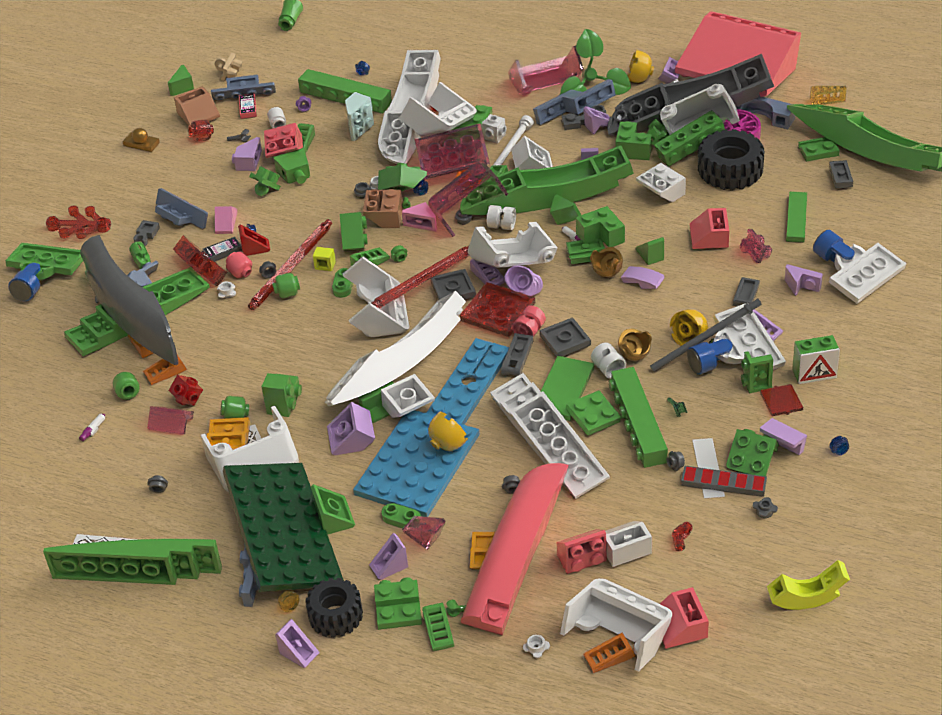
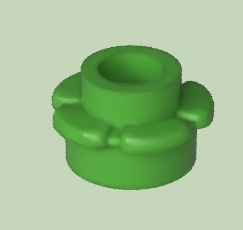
M401 245L395 246L391 250V258L394 261L402 262L406 259L408 251Z

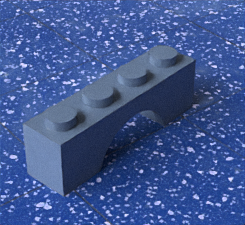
M758 97L736 106V109L765 115L771 120L772 126L787 130L795 120V115L787 109V105H790V103L766 97Z

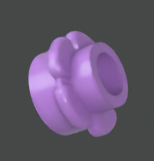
M301 96L296 100V106L299 111L305 112L311 108L312 102L310 98Z

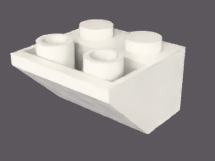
M662 163L636 177L637 182L671 202L685 195L686 178Z
M632 521L605 531L606 554L612 567L652 554V536L643 522Z

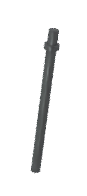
M757 298L749 304H744V307L651 364L652 371H657L687 352L689 347L700 344L746 314H752L754 309L762 305L761 301Z

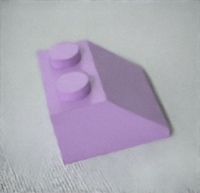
M353 402L327 426L331 453L333 455L363 451L375 439L370 411Z

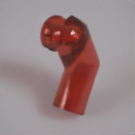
M683 522L672 532L676 551L685 549L684 539L693 530L692 524L689 522Z

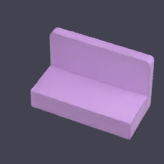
M773 418L760 427V432L777 439L780 446L798 455L804 451L807 435Z

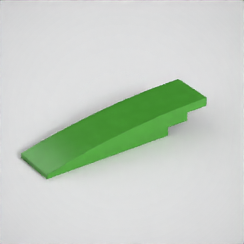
M189 267L143 286V288L149 292L153 291L166 315L210 288V284ZM101 304L95 306V313L80 319L81 325L64 331L65 338L82 356L128 336L110 317Z
M211 539L118 540L48 547L43 550L52 579L176 585L177 578L198 579L200 573L221 574L222 570L216 540Z

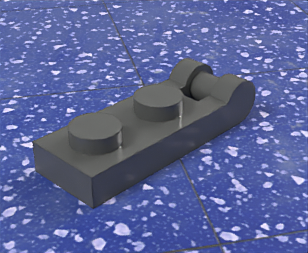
M514 334L501 368V375L508 376L510 374L517 377L522 374L534 342L533 336Z

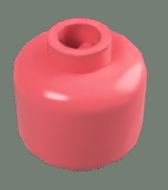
M233 252L227 257L226 269L234 277L242 278L251 274L252 261L245 254Z

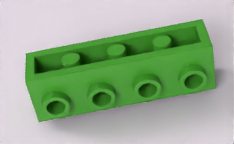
M711 110L654 144L658 157L669 167L696 151L702 140L709 134L712 135L716 131L721 132L725 130L724 124Z

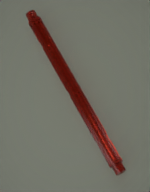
M326 219L253 296L248 304L250 310H255L256 307H259L269 294L274 291L272 283H276V276L290 273L329 231L332 225L331 220Z
M469 246L459 249L380 295L371 304L377 308H382L469 256Z

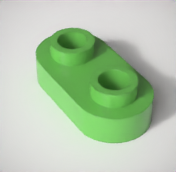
M342 268L335 273L332 289L334 296L338 298L347 297L352 290L353 283L343 277V273L348 270L347 268Z
M395 503L387 504L382 508V519L387 524L405 530H415L421 525V515L417 510Z

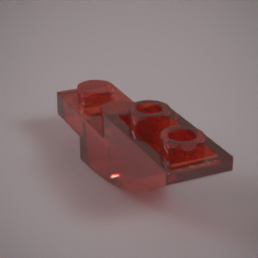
M184 235L173 248L190 267L215 286H218L228 273Z

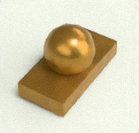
M143 128L134 129L123 140V146L152 152L160 143L159 138L148 136V133Z

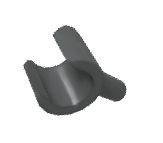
M244 129L239 135L227 137V141L240 139L242 142H247L251 135L247 136L249 130Z

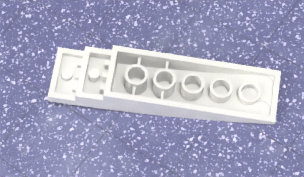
M524 373L490 392L493 400L545 464L562 463L569 465L563 485L575 499L610 478L606 470L543 391L541 392L533 382L531 383Z

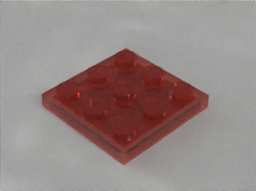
M486 282L460 314V321L510 337L513 333V323L527 306L535 305V297Z

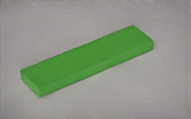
M789 191L786 241L805 242L807 192Z

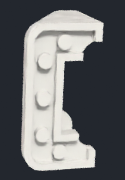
M714 84L707 89L667 105L660 112L661 120L669 135L711 110L723 123L726 122L725 120H730L731 124L740 121L733 100L721 84Z
M529 222V228L524 232L519 230L516 238L491 240L492 237L486 233L485 228L482 226L475 227L468 248V254L475 261L500 268L550 262L555 256L557 246L537 222Z

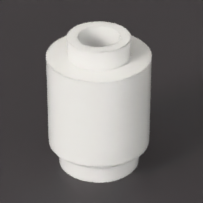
M274 107L268 111L267 116L272 128L286 125V119L281 108Z

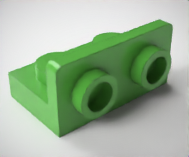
M749 351L744 352V359L741 361L743 374L741 375L742 385L746 386L749 393L772 389V355L752 358Z

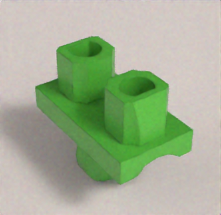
M656 119L648 126L647 134H652L651 143L653 145L669 136L665 125L659 123Z
M261 166L256 174L251 172L249 176L259 181L255 185V192L259 196L266 195L269 187L278 191L281 187L276 184L280 175Z

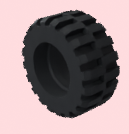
M726 129L721 132L716 131L712 135L709 134L698 147L699 175L707 184L710 183L711 186L715 188L720 187L723 190L725 188L735 190L736 188L744 189L745 186L749 187L756 183L763 174L764 146L753 134H747L746 131L732 129V131H727Z

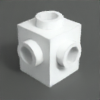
M490 114L481 125L484 140L498 144L506 135L505 118Z

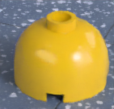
M636 49L629 65L630 73L627 72V76L630 82L641 83L648 76H652L654 67L652 66L651 57L647 53Z
M685 309L675 313L670 321V328L672 327L673 330L672 338L678 345H684L708 330L706 318L702 313L693 309Z
M440 411L433 417L428 426V434L432 439L430 443L437 450L440 448L445 451L456 450L468 440L465 437L467 434L454 419L447 420L444 418L447 414Z

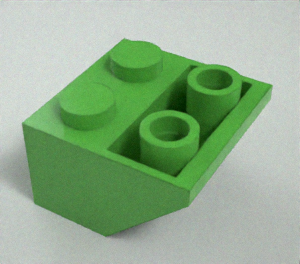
M398 163L397 166H387L386 169L379 170L378 190L394 189L404 191L412 189L427 175V171L420 170V167H409L405 163Z

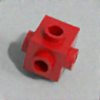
M177 374L168 391L176 398L175 401L183 406L186 404L194 406L203 389L198 385L196 379Z

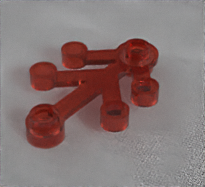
M73 205L68 208V212L76 220H59L56 216H50L47 218L46 226L49 231L59 230L60 238L65 239L71 234L76 233L78 239H83L95 231L100 233L108 232L111 228V220L100 217L96 213L94 206H87L84 209L85 214L94 220L89 221L79 212L78 206ZM61 226H73L69 229L67 227L61 228Z

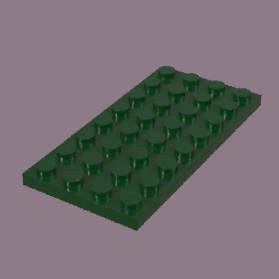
M303 463L226 465L223 467V475L259 592L309 589L315 584L319 585L322 580L328 581V578H333V580L342 578L344 581L327 531L323 530Z

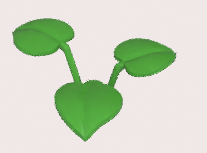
M584 29L576 43L577 53L582 58L590 57L587 68L582 72V82L576 76L568 78L561 87L560 95L571 89L584 92L587 90L583 85L585 81H592L595 78L605 81L608 79L612 80L616 95L624 94L631 89L629 78L622 69H610L606 77L598 76L596 70L591 68L593 56H600L604 48L601 38L592 30Z

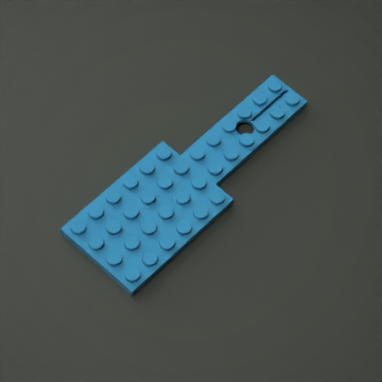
M476 338L428 411L423 413L414 410L403 415L354 487V495L384 505L390 503L399 504L417 510L421 517L428 518L480 435L479 429L465 424L501 369L509 347ZM467 377H472L476 380V382H470L468 385H464L462 383V380ZM440 411L447 414L444 417L447 420L454 419L467 434L465 437L468 440L456 450L445 451L441 448L437 450L430 443L432 439L428 434V426L433 417Z

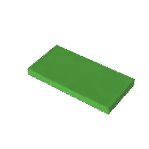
M557 356L541 392L543 391L565 420L571 421L572 416L566 410V404L582 397L594 370V363Z

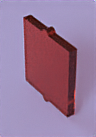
M792 384L760 390L761 396L772 417L783 414L789 415L792 412L802 411L804 408Z

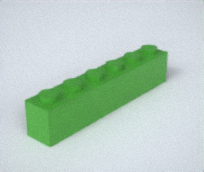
M307 69L298 78L301 93L345 104V100L354 92L371 98L372 111L383 114L392 102L391 90L310 69Z
M630 367L611 371V379L608 381L610 391H614L615 403L620 406V416L625 419V429L627 432H630L632 446L636 447L637 460H641L644 468L666 464L668 448L635 368Z

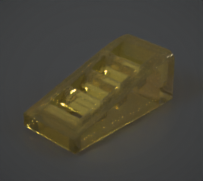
M811 86L810 101L812 105L845 102L847 87Z

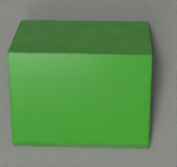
M315 484L311 486L313 501L323 530H326L327 534L355 526L344 495Z

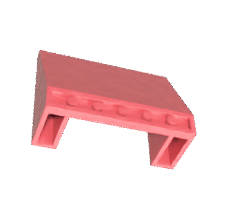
M710 11L702 19L675 66V73L680 74L682 77L697 78L723 70L762 54L774 87L759 93L760 97H765L796 69L801 32Z

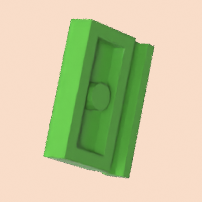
M826 137L798 142V148L801 149L806 162L839 156L840 150L837 145Z
M601 238L586 244L581 240L566 242V249L571 264L591 262L590 256L593 250L600 252L605 249Z

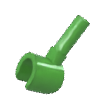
M449 600L446 603L448 606L446 610L451 617L458 616L466 607V605H458L455 600Z

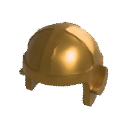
M607 247L600 252L593 250L590 260L595 273L599 276L610 278L622 269L623 257L617 248Z
M626 329L618 339L619 351L623 357L630 361L642 360L650 351L652 336L648 331L641 332L637 329Z

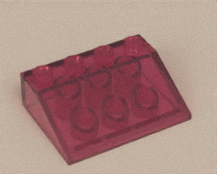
M481 123L415 139L421 170L427 171V175L423 180L490 164Z

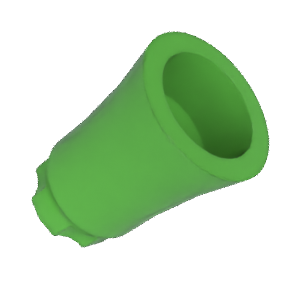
M299 0L283 1L278 26L282 30L288 31L292 29L297 18L302 13L303 5Z

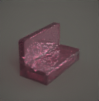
M150 406L147 428L155 431L185 434L187 419H193L194 411Z

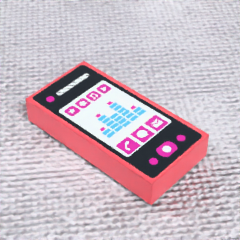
M255 94L239 95L241 119L257 117Z

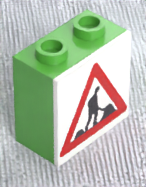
M833 335L795 341L792 370L798 384L837 378L840 349Z

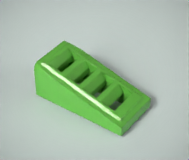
M299 123L298 128L302 134L303 148L306 153L315 136V129L312 124Z
M378 247L351 255L350 264L352 266L359 259L365 257L377 266L390 259V256Z
M437 603L424 606L422 608L423 618L432 650L437 651L454 647L444 604ZM447 636L446 639L435 641V639Z

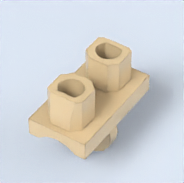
M233 52L227 61L225 58H217L214 63L218 71H223L220 78L221 81H225L226 78L236 77L237 72L241 69L243 61L235 59L236 54Z

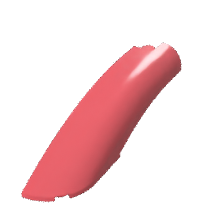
M562 463L541 465L529 471L520 480L483 560L461 618L462 624L503 636L523 579L542 536H544L569 465Z

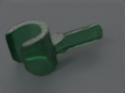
M667 398V401L673 406L677 417H681L680 413H688L684 402L677 403L672 398Z

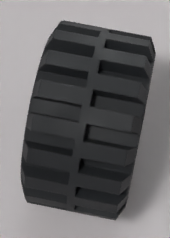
M328 578V581L322 580L319 585L315 584L312 587L313 590H309L305 602L310 626L315 629V632L318 634L322 632V636L327 637L331 635V638H334L336 635L345 636L346 632L351 633L353 632V627L357 628L359 626V621H362L363 609L360 592L355 584H351L349 580L343 581L342 578H337V580ZM333 606H341L336 609H328Z

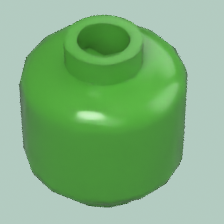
M292 273L278 275L275 278L276 283H272L274 293H278L281 298L295 296L298 290H300L298 278Z
M121 372L113 379V389L119 398L129 400L138 394L140 386L135 375L132 373Z
M227 396L225 400L221 401L220 415L224 419L244 418V416L249 415V404H246L244 397Z

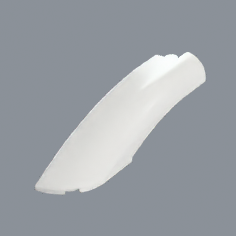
M407 50L401 78L395 96L388 110L384 113L378 138L379 149L382 155L390 162L407 164L421 137L417 135L416 131L402 122L399 117L410 97H413L427 109L431 110L432 106L428 102L437 87L439 79L438 68L441 58L438 50Z
M456 291L438 300L421 321L395 344L380 352L374 350L360 357L333 387L326 397L325 403L328 406H332L362 396L391 382L414 367L431 353L461 320L458 316L463 309L461 307L466 301Z

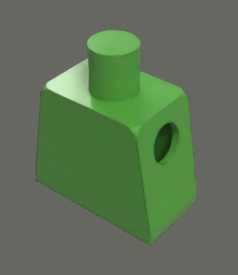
M304 148L273 157L276 172L287 183L298 182L303 184L310 177L309 164Z

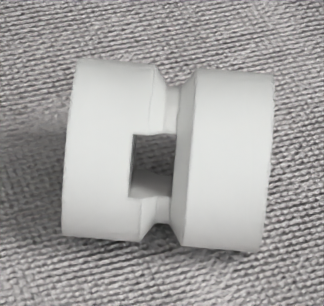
M489 206L487 213L488 228L498 229L501 226L505 230L514 229L516 222L515 208L504 207L502 209L501 206Z
M602 343L592 351L591 360L607 378L611 379V371L626 368V361L611 344Z

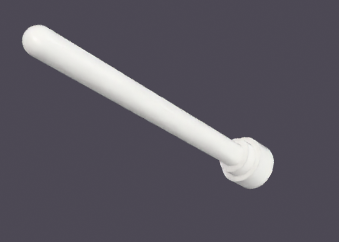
M524 115L520 119L518 130L493 165H502L524 131L532 127L534 121L530 116Z

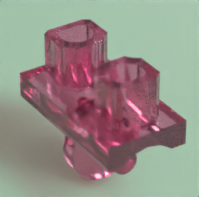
M748 229L747 237L741 240L740 250L743 253H749L756 263H761L763 258L770 257L772 248L770 245H764L765 241L762 235H757L753 229Z

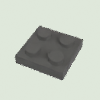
M466 269L430 277L438 300L455 291L464 300L476 297V291Z
M573 317L539 330L540 337L556 357L565 356L591 345V339Z

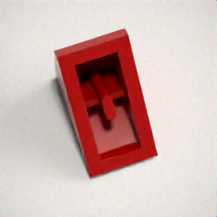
M241 224L238 226L243 254L249 256L266 253L271 250L268 238Z

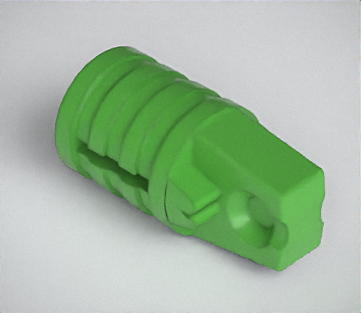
M142 242L131 244L129 251L134 262L142 269L143 265L151 262L150 256Z

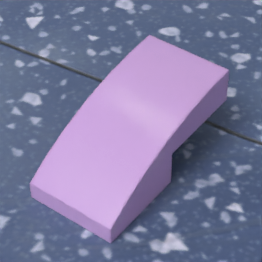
M629 266L621 276L623 283H639L641 289H657L665 278L663 274L654 270Z

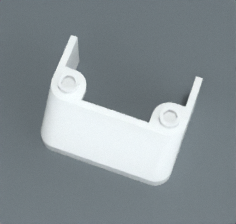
M439 82L428 102L430 106L439 112L438 115L427 109L413 97H410L399 119L416 131L420 137H428L450 131L474 117L476 108Z
M365 257L359 259L343 273V277L356 285L359 298L368 302V305L349 319L350 324L361 330L368 337L402 334L409 329L403 288L395 278Z
M275 406L271 407L274 421L267 426L269 436L232 450L231 446L227 443H218L211 446L205 433L201 434L206 458L227 492L229 491L223 475V467L226 465L299 463L298 453L287 424Z
M595 579L565 605L560 634L564 636L574 626L579 627L583 631H591L599 625L616 634L623 632L627 639L635 642L633 649L637 655L635 670L639 672L655 656L671 623L672 611L611 581Z

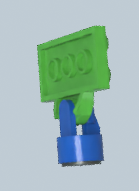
M21 243L5 260L7 267L20 269L9 282L8 289L17 300H31L40 289V280L46 279L54 273L72 275L83 262L80 250Z

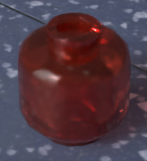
M206 119L192 121L191 125L188 126V134L195 142L209 140L214 133L213 125Z

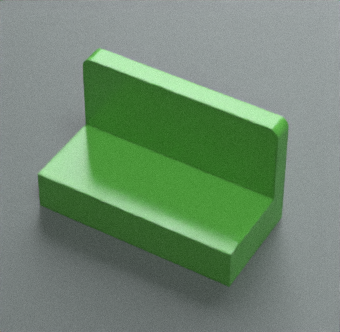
M392 381L358 397L359 406L370 411L372 423L390 415L382 406L381 389L394 384Z

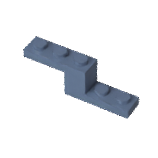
M608 79L584 92L571 89L533 108L536 123L541 125L565 112L580 114L584 112L585 106L592 108L594 105L608 100L616 95L613 81Z

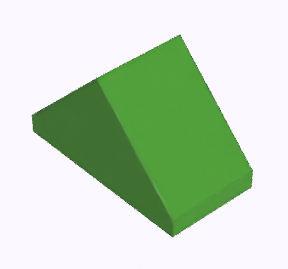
M181 65L168 81L170 96L194 89L192 76L185 65Z
M557 194L554 196L550 213L557 225L575 221L576 217L581 216L575 203Z
M664 237L635 247L647 265L664 260Z

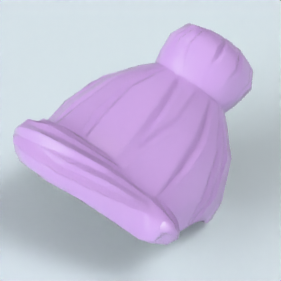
M513 266L508 269L504 276L508 288L522 295L524 301H527L528 297L541 292L543 287L541 277L525 266Z

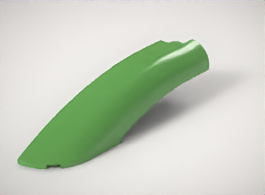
M817 104L787 105V109L806 125L827 139L854 153L905 169L916 171L931 169L942 172V147L920 143L897 135L865 117L862 111Z
M621 145L590 158L556 167L520 170L518 167L474 186L468 191V196L462 199L460 210L462 214L487 215L490 205L501 206L502 209L504 207H513L516 209V213L551 208L556 194L571 202H576L619 186V179L627 178L629 175L634 174Z

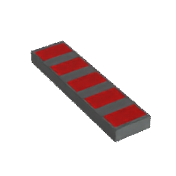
M684 466L681 479L682 486L763 497L767 482V476Z

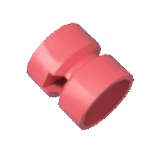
M527 306L512 325L514 334L518 333L534 337L546 321L545 314L536 306Z

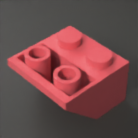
M296 123L264 131L266 158L303 148L302 134Z
M709 208L689 223L692 249L729 247V224L726 208Z
M595 529L557 542V556L567 574L607 561L605 530Z
M693 587L672 592L660 603V605L672 611L671 623L662 640L665 649L708 638L709 621Z

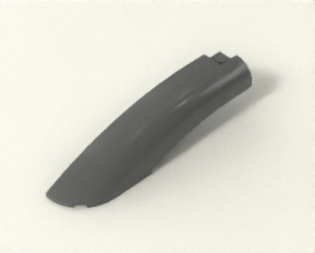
M759 54L731 67L697 78L668 84L660 83L627 97L615 107V112L609 118V136H617L620 121L637 123V133L647 132L649 130L648 126L655 119L663 124L660 116L663 107L707 89L714 84L723 85L735 106L760 97V92L774 87L763 55Z
M100 235L86 240L81 247L80 255L85 263L87 280L105 311L128 335L142 346L173 365H178L176 347L169 323L153 291L149 292L138 285L118 267L108 253Z

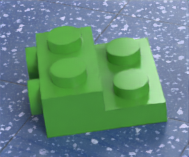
M406 577L401 579L400 582L391 583L389 580H382L379 584L374 585L378 630L422 625L417 580Z

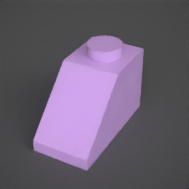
M256 137L236 148L235 154L232 155V163L235 164L236 171H256L262 153L260 137Z

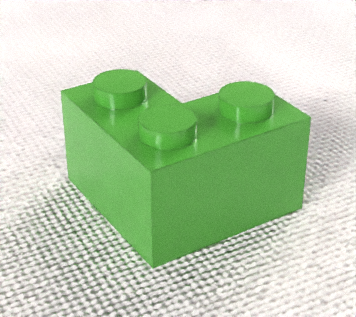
M620 121L616 147L621 145L628 159L650 160L652 134L637 133V123Z
M606 206L576 217V235L584 244L601 238L608 247H614L625 243V225Z
M361 212L340 214L343 250L365 249V245L368 244L367 234H364V229H367L365 216Z
M267 373L261 386L267 414L273 415L271 407L275 406L281 416L289 417L291 411L296 407L297 397L302 393V385L299 384L298 376Z

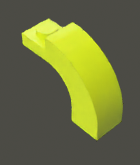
M837 560L821 574L810 579L797 580L781 574L767 586L772 604L785 609L801 610L815 608L840 596L838 589L847 583L850 578L844 562Z

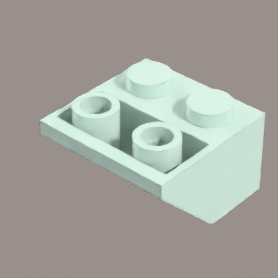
M354 92L345 100L351 141L357 140L374 125L371 98Z

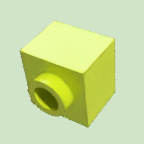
M316 247L313 254L315 270H333L336 263L333 248Z

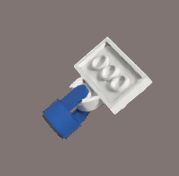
M830 229L823 231L813 244V252L825 261L831 260L834 262L838 270L837 273L830 277L829 283L856 304L905 269L906 266L904 261L879 243L867 251L855 244L849 247L840 236Z
M744 304L715 314L713 320L716 324L743 308ZM754 312L750 315L746 314L721 331H718L713 343L702 342L689 347L687 351L688 363L691 369L698 375L714 370L719 360L729 364H739L744 359V352L749 351L752 358L771 354L773 357V370L785 366L786 360Z

